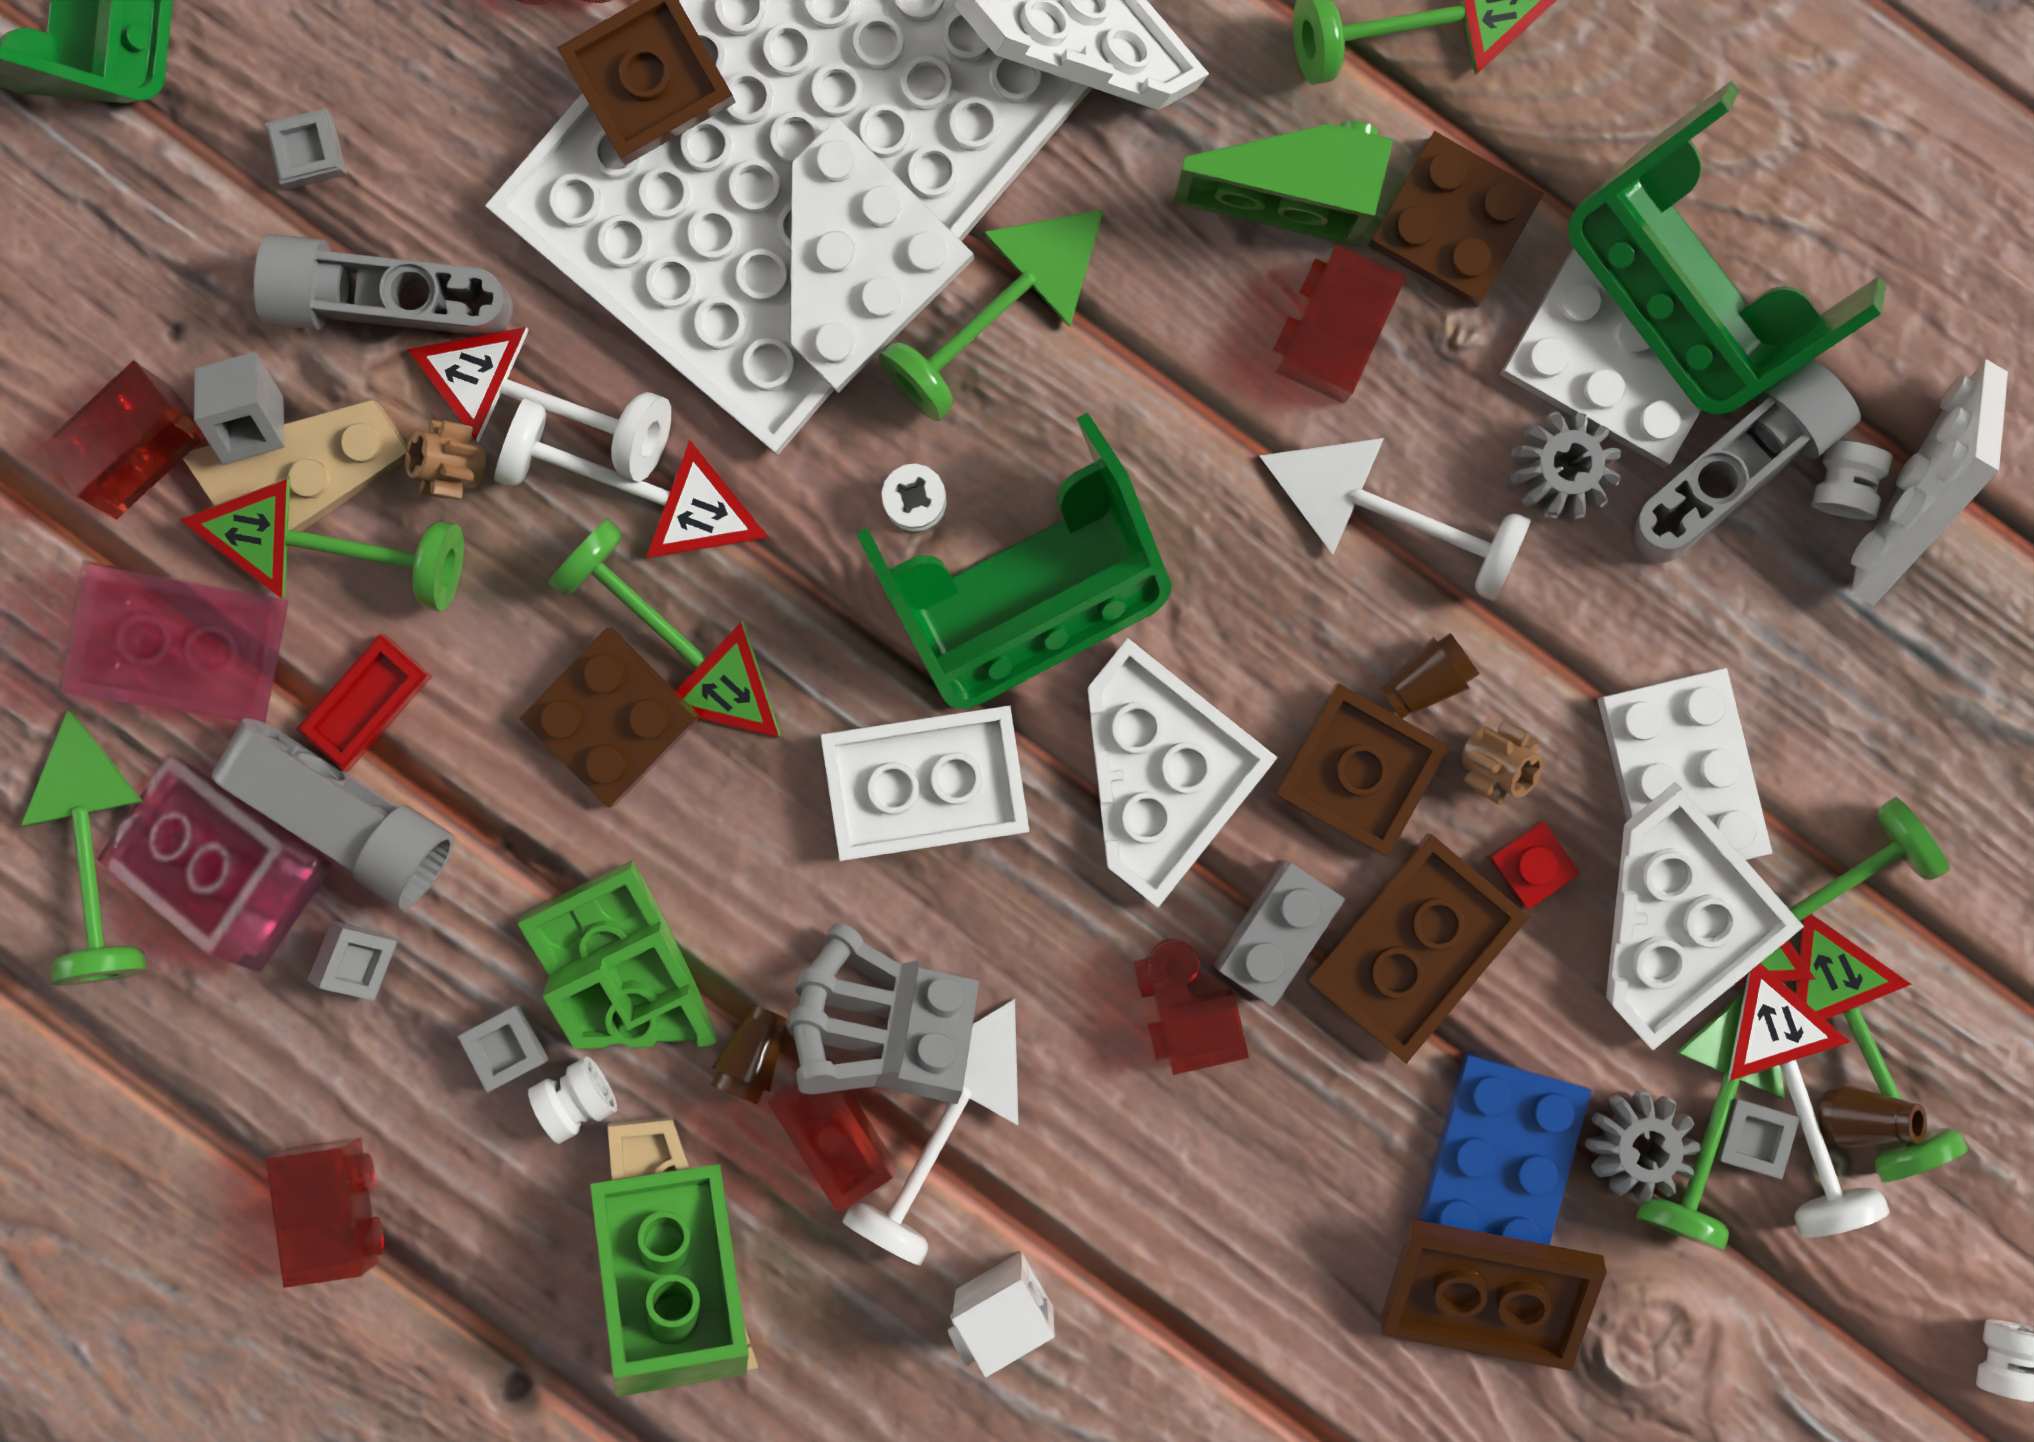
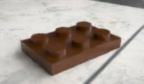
M1427 833L1305 979L1407 1064L1530 916L1435 836Z
M1411 1219L1382 1311V1335L1571 1371L1607 1273L1603 1255Z

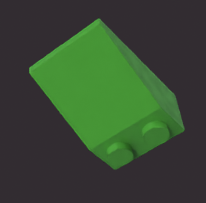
M1358 121L1341 122L1340 126L1326 124L1186 156L1173 203L1356 247L1375 217L1394 139L1378 136V129L1372 125Z
M720 1164L590 1184L615 1397L746 1375L749 1354Z

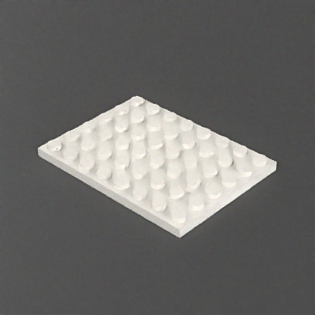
M679 0L730 89L736 103L625 166L582 93L485 206L778 456L834 391L791 345L792 162L838 117L962 241L1092 90L1089 86L995 55L955 8L956 0Z

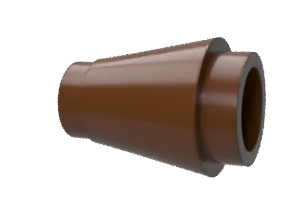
M1449 633L1439 641L1433 636L1390 679V682L1381 687L1380 690L1397 715L1403 719L1411 713L1414 714L1469 690L1470 688L1467 683L1480 674L1454 636Z
M752 1004L748 1016H745L711 1067L717 1070L711 1086L758 1105L764 1090L771 1091L784 1033L783 1029L787 1018Z
M1849 1084L1841 1086L1839 1090H1828L1824 1094L1819 1108V1124L1823 1136L1829 1141H1836L1843 1149L1906 1144L1908 1142L1920 1143L1926 1133L1927 1117L1925 1109L1921 1104L1909 1103L1905 1100Z

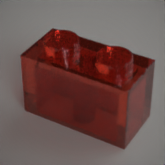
M1335 245L1326 262L1315 258L1299 291L1300 294L1309 298L1300 320L1292 316L1287 317L1272 350L1283 355L1275 373L1344 404L1353 394L1406 276L1338 245Z
M133 360L39 448L78 498L117 520L195 448L205 436L194 421L193 412L169 384Z
M797 1079L777 1090L767 1102L837 1214L893 1179L897 1163L850 1090L805 1094L799 1091Z
M361 1137L285 1148L266 1158L283 1288L361 1277L379 1263L378 1256L382 1254L384 1248V1233L379 1217H372L369 1192L373 1191L375 1186V1168L371 1155L363 1152Z

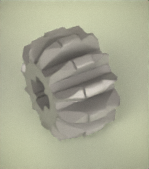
M1559 412L1551 413L1546 417L1545 429L1539 425L1531 424L1523 431L1525 439L1530 446L1518 445L1512 449L1511 458L1516 462L1526 465L1527 468L1513 473L1510 476V482L1513 485L1529 482L1532 490L1524 495L1522 503L1526 507H1530L1544 498L1543 514L1546 519L1553 520L1557 518L1564 507L1566 514L1572 521L1578 520L1585 516L1586 504L1599 509L1608 502L1602 487H1614L1619 484L1620 475L1606 468L1605 464L1621 457V450L1618 448L1603 450L1599 443L1608 436L1609 428L1602 425L1587 434L1588 420L1587 415L1584 413L1574 415L1569 421L1568 426ZM1563 454H1567L1572 458L1567 464L1568 466H1576V474L1567 479L1560 477L1558 474L1563 470L1562 466L1554 467V460Z
M1643 1089L1635 1090L1631 1106L1624 1098L1618 1095L1610 1097V1107L1615 1115L1610 1119L1603 1114L1595 1113L1591 1119L1596 1126L1604 1130L1603 1136H1591L1585 1140L1586 1148L1592 1152L1602 1154L1592 1164L1593 1172L1599 1177L1611 1176L1609 1189L1620 1196L1632 1188L1635 1198L1641 1202L1650 1201L1655 1186L1666 1196L1675 1195V1184L1671 1176L1675 1172L1685 1178L1694 1176V1170L1682 1162L1683 1155H1694L1701 1151L1698 1142L1684 1137L1694 1126L1692 1118L1686 1114L1675 1115L1676 1102L1663 1095L1653 1103L1651 1094ZM1639 1135L1652 1143L1651 1149L1646 1155L1632 1147Z

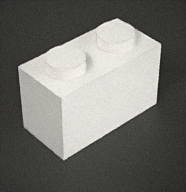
M1022 1252L1015 1254L955 1290L953 1313L950 1314L954 1326L948 1329L949 1336L964 1363L968 1365L976 1361L985 1378L1055 1337L1053 1305Z

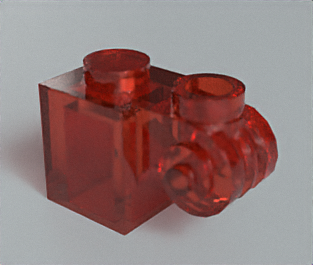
M1167 938L1158 942L1152 948L1149 956L1133 961L1141 998L1154 996L1159 1021L1147 1023L1156 1061L1167 1059L1172 1074L1176 1075L1249 1058L1235 994L1230 989L1202 995H1195L1187 990L1186 985L1191 983L1199 973L1200 959L1197 952L1186 941L1178 938Z

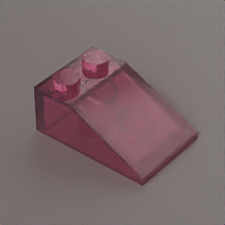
M82 560L59 686L63 693L242 721L244 718H250L265 723L289 600L147 571Z
M169 753L140 795L144 803L133 805L97 857V860L209 956L261 972L321 885L333 864L295 834L237 798L191 765Z

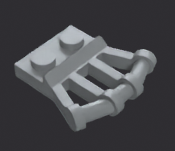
M842 923L834 924L823 938L825 945L823 950L809 968L801 970L798 974L795 989L796 993L800 996L798 1007L792 1009L789 1015L787 1030L794 1036L801 1066L795 1072L799 1091L805 1094H819L875 1086L958 1104L963 1092L979 981L919 968V961L900 964L864 943L862 937L852 927ZM845 962L892 991L839 980L834 976ZM829 1005L887 1018L885 1030L829 1018L824 1013V1007ZM823 1045L879 1056L880 1059L833 1064L831 1061L826 1060Z

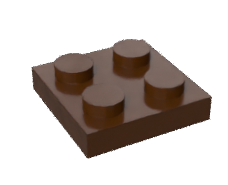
M640 0L557 47L625 166L736 103L730 89L679 0Z
M1434 131L1368 246L1471 305L1478 307L1484 300L1544 193Z
M605 628L519 719L608 808L616 806L701 716L613 628Z
M1337 683L1326 699L1275 790L1274 795L1380 855L1389 857L1450 745Z

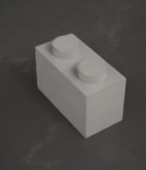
M1282 860L1219 954L1213 966L1274 1007L1341 907L1345 898L1293 863Z

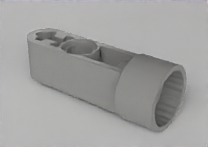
M266 234L260 243L254 273V300L256 312L262 324L321 330L327 319L471 335H486L502 331L510 322L513 314V302L509 292L491 273L479 268L331 252L326 240L278 234ZM351 273H357L354 304H349ZM414 281L428 282L430 293L427 302L416 310L403 309L401 295L404 288ZM448 289L457 298L469 300L478 299L480 289H483L493 302L492 305L481 306L479 316H476L464 303L450 301Z
M1812 359L1754 397L1757 407L1754 411L1645 503L1633 529V541L1640 554L1651 561L1659 563L1678 559L1798 456L1801 455L1811 460L1817 459L1856 426L1861 419L1860 411L1852 395L1841 381L1826 367ZM1750 433H1753L1759 443L1775 457L1773 460L1749 436ZM1706 474H1716L1723 477L1730 486L1731 495L1720 499L1707 496L1700 489L1698 478ZM1682 505H1684L1689 513L1683 517L1675 534L1667 532L1659 537L1654 533L1653 528L1657 521L1661 524L1667 523L1679 513Z
M242 719L211 774L212 779L219 786L351 870L357 882L401 910L410 908L429 890L440 875L453 850L454 835L408 805L398 807L283 732L255 719Z

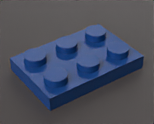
M1463 1052L1418 1220L1550 1245L1592 1089Z

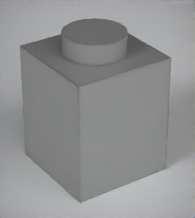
M257 351L195 368L194 421L223 465L285 447L283 395Z

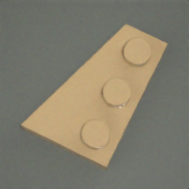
M370 400L284 424V448L225 465L221 463L210 445L179 454L213 505L290 477L288 529L301 532L403 464L408 445L382 406L376 401Z

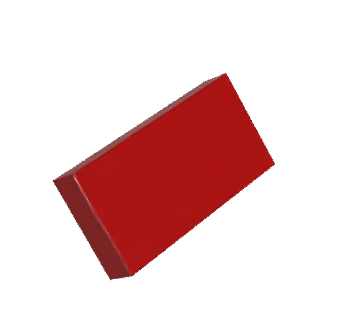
M379 634L300 723L296 730L340 769L350 771L433 676L387 635Z

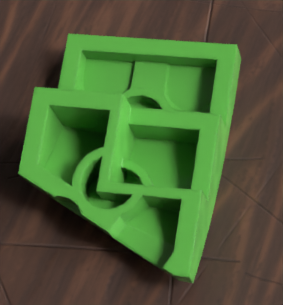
M633 860L520 915L517 924L549 976L542 997L574 1049L606 1048L613 1044H624L630 1048L653 1047L656 1042L696 1041L698 1047L710 1046L716 1043V1031L693 976L662 912Z

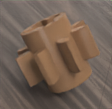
M431 420L429 422V432L418 430L412 435L406 450L405 467L409 477L421 480L420 494L461 500L463 488L474 489L479 485L486 467V452L481 443L470 441L473 429L471 426L444 420L443 422Z
M1503 720L1498 732L1488 727L1480 728L1469 738L1462 753V766L1469 771L1464 782L1474 787L1476 793L1498 805H1501L1506 793L1516 798L1525 796L1534 788L1542 773L1543 759L1539 754L1535 753L1540 746V742L1529 737L1530 732L1508 720Z

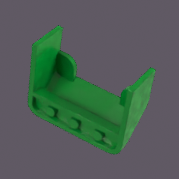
M50 0L47 33L32 28H18L8 31L0 37V87L29 95L117 103H135L154 97L160 92L165 81L173 0Z
M1732 80L1648 142L1589 194L1572 214L1568 226L1570 242L1579 256L1691 402L1699 409L1711 414H1725L1738 409L1880 316L1886 290L1885 284L1878 276L1822 314L1804 292L1787 286L1767 290L1747 303L1675 209L1673 204L1693 190L1702 171L1700 153L1691 139L1729 112L1739 93V89Z
M1088 412L1076 419L1094 462L1071 474L1060 486L1056 501L1063 520L960 574L951 577L945 564L940 559L928 555L910 558L889 569L868 528L856 533L881 585L942 698L951 707L967 709L978 706L1154 614L1169 598L1171 582L1130 477Z

